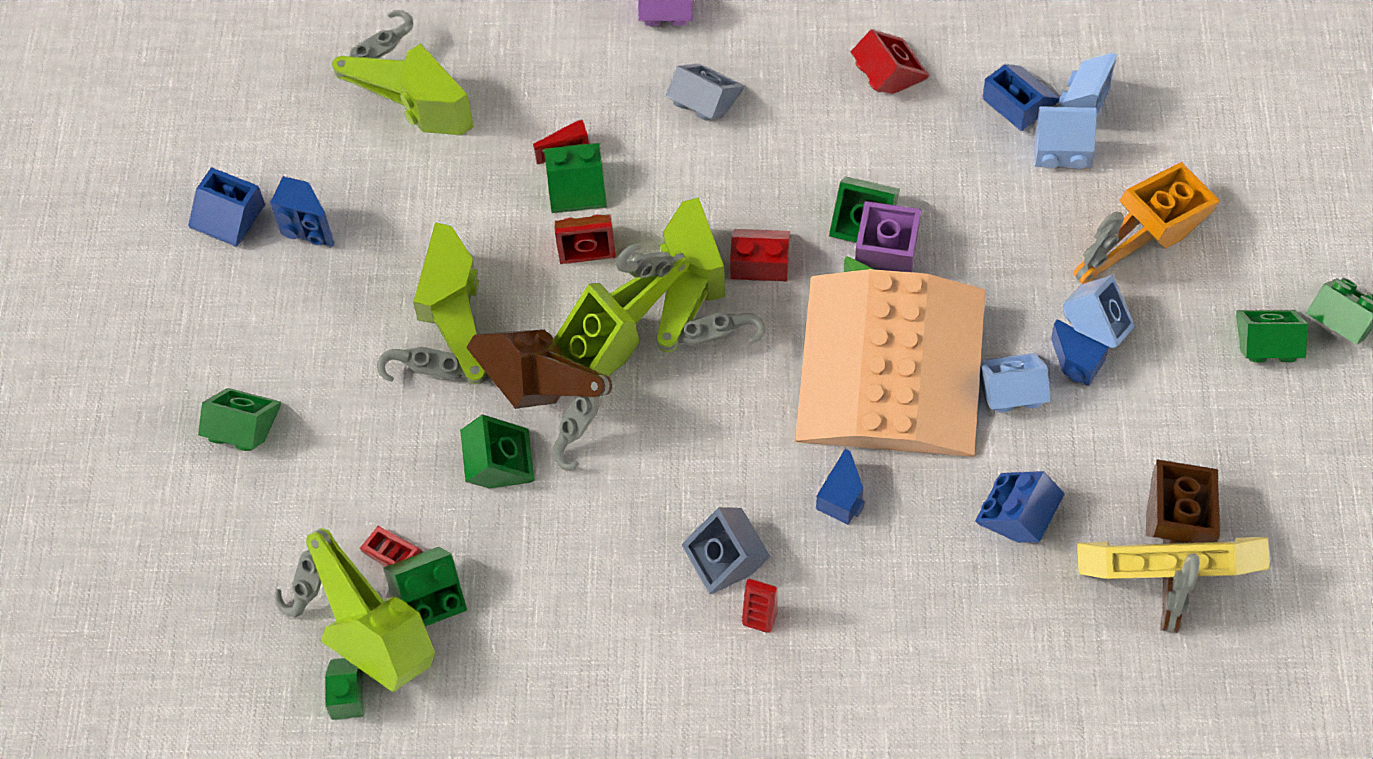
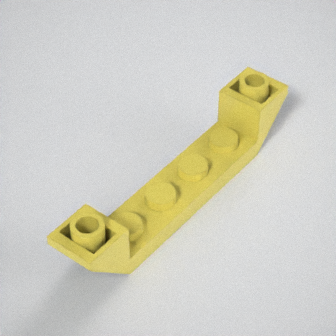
M1268 537L1236 538L1235 542L1143 545H1109V542L1077 543L1079 574L1107 579L1174 577L1175 571L1182 570L1186 557L1191 553H1196L1200 558L1198 576H1231L1270 569Z

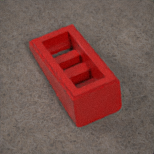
M583 119L575 121L533 143L536 163H545V152H542L544 149L589 144L588 133Z
M380 526L374 529L359 548L361 552L384 567L423 553L417 546ZM383 539H386V541L379 548V550L376 551L375 549L381 543V541ZM395 545L393 549L389 552V554L385 556L388 553V551L392 548V546ZM403 551H404V554H403V555L400 557V559L396 562V560L399 558V556H400V555L403 553Z
M747 579L742 624L749 628L770 633L778 614V588L760 581Z

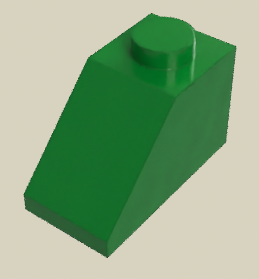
M345 658L330 659L325 675V706L332 720L363 717L362 670Z

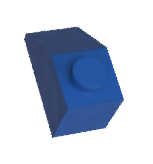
M1056 319L1051 340L1062 373L1067 375L1072 381L1083 383L1089 387L1106 360L1109 346L1075 331L1073 327Z
M845 449L816 496V510L849 525L853 516L858 517L861 514L865 501L862 500L863 486L851 451Z

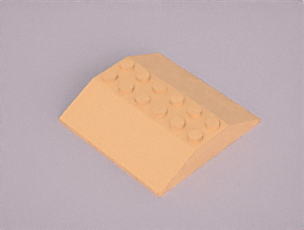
M868 269L811 276L795 441L800 443L974 457L986 289L931 274Z

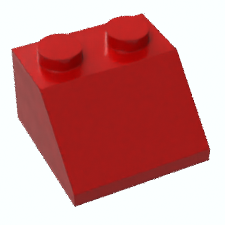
M870 29L850 51L856 60L855 65L869 78V85L877 92L882 91L895 94L926 80L930 76L905 40L898 36Z
M595 214L591 217L582 218L570 217L555 221V236L560 264L616 258L611 214Z
M734 229L731 239L730 278L735 280L787 282L790 231Z

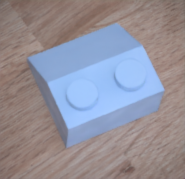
M1110 53L1082 61L1078 71H1072L1068 82L1070 88L1068 91L1064 90L1062 92L1058 106L1097 108L1098 116L1111 87L1117 54Z
M1040 107L1034 139L1035 167L1091 168L1095 150L1097 108Z
M1113 274L1082 284L1063 303L1065 317L1072 323L1075 331L1111 348L1118 347L1135 327Z
M1036 353L981 360L980 378L986 403L991 410L1008 412L1017 406L1038 408L1042 406V403L1051 402L1048 367Z

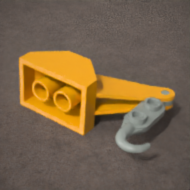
M1182 162L1126 189L1119 201L1129 213L1124 217L1121 212H1114L1103 220L1094 236L1096 242L1084 252L1083 256L1085 259L1073 271V275L1082 284H1085L1152 239H1155L1164 249L1183 240L1215 210L1220 200ZM1142 225L1143 228L1107 254L1136 226Z

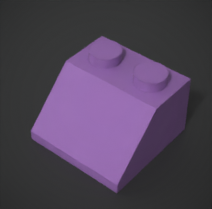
M638 0V21H645L646 26L661 25L660 21H671L673 26L687 25V21H692L694 0Z
M865 201L856 244L855 260L875 270L912 272L921 209Z

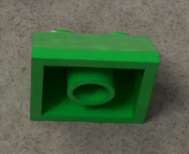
M600 143L544 149L551 213L607 207Z
M845 176L839 184L829 236L857 243L865 201L897 206L900 189Z
M1236 310L1240 351L1245 358H1249V361L1262 363L1266 362L1267 358H1278L1281 362H1296L1297 358H1306L1308 323L1296 310Z
M226 388L202 402L198 436L206 437L212 443H228L235 445V448L238 450L251 451L265 442L280 409L281 401Z
M482 414L460 430L465 482L490 489L526 484L534 481L528 428Z

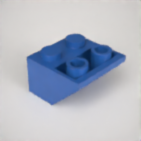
M1004 64L985 78L982 99L1022 132L1038 119L1040 107H1054L1059 103L1060 97L1024 67Z
M211 167L196 188L188 223L189 228L237 247L265 206L259 186Z
M283 176L270 202L280 233L289 239L298 238L309 241L317 246L326 245L333 247L334 240L325 211L310 183Z
M1044 471L1000 473L994 482L989 496L982 504L975 522L1017 543H1037L1041 541L1065 493Z

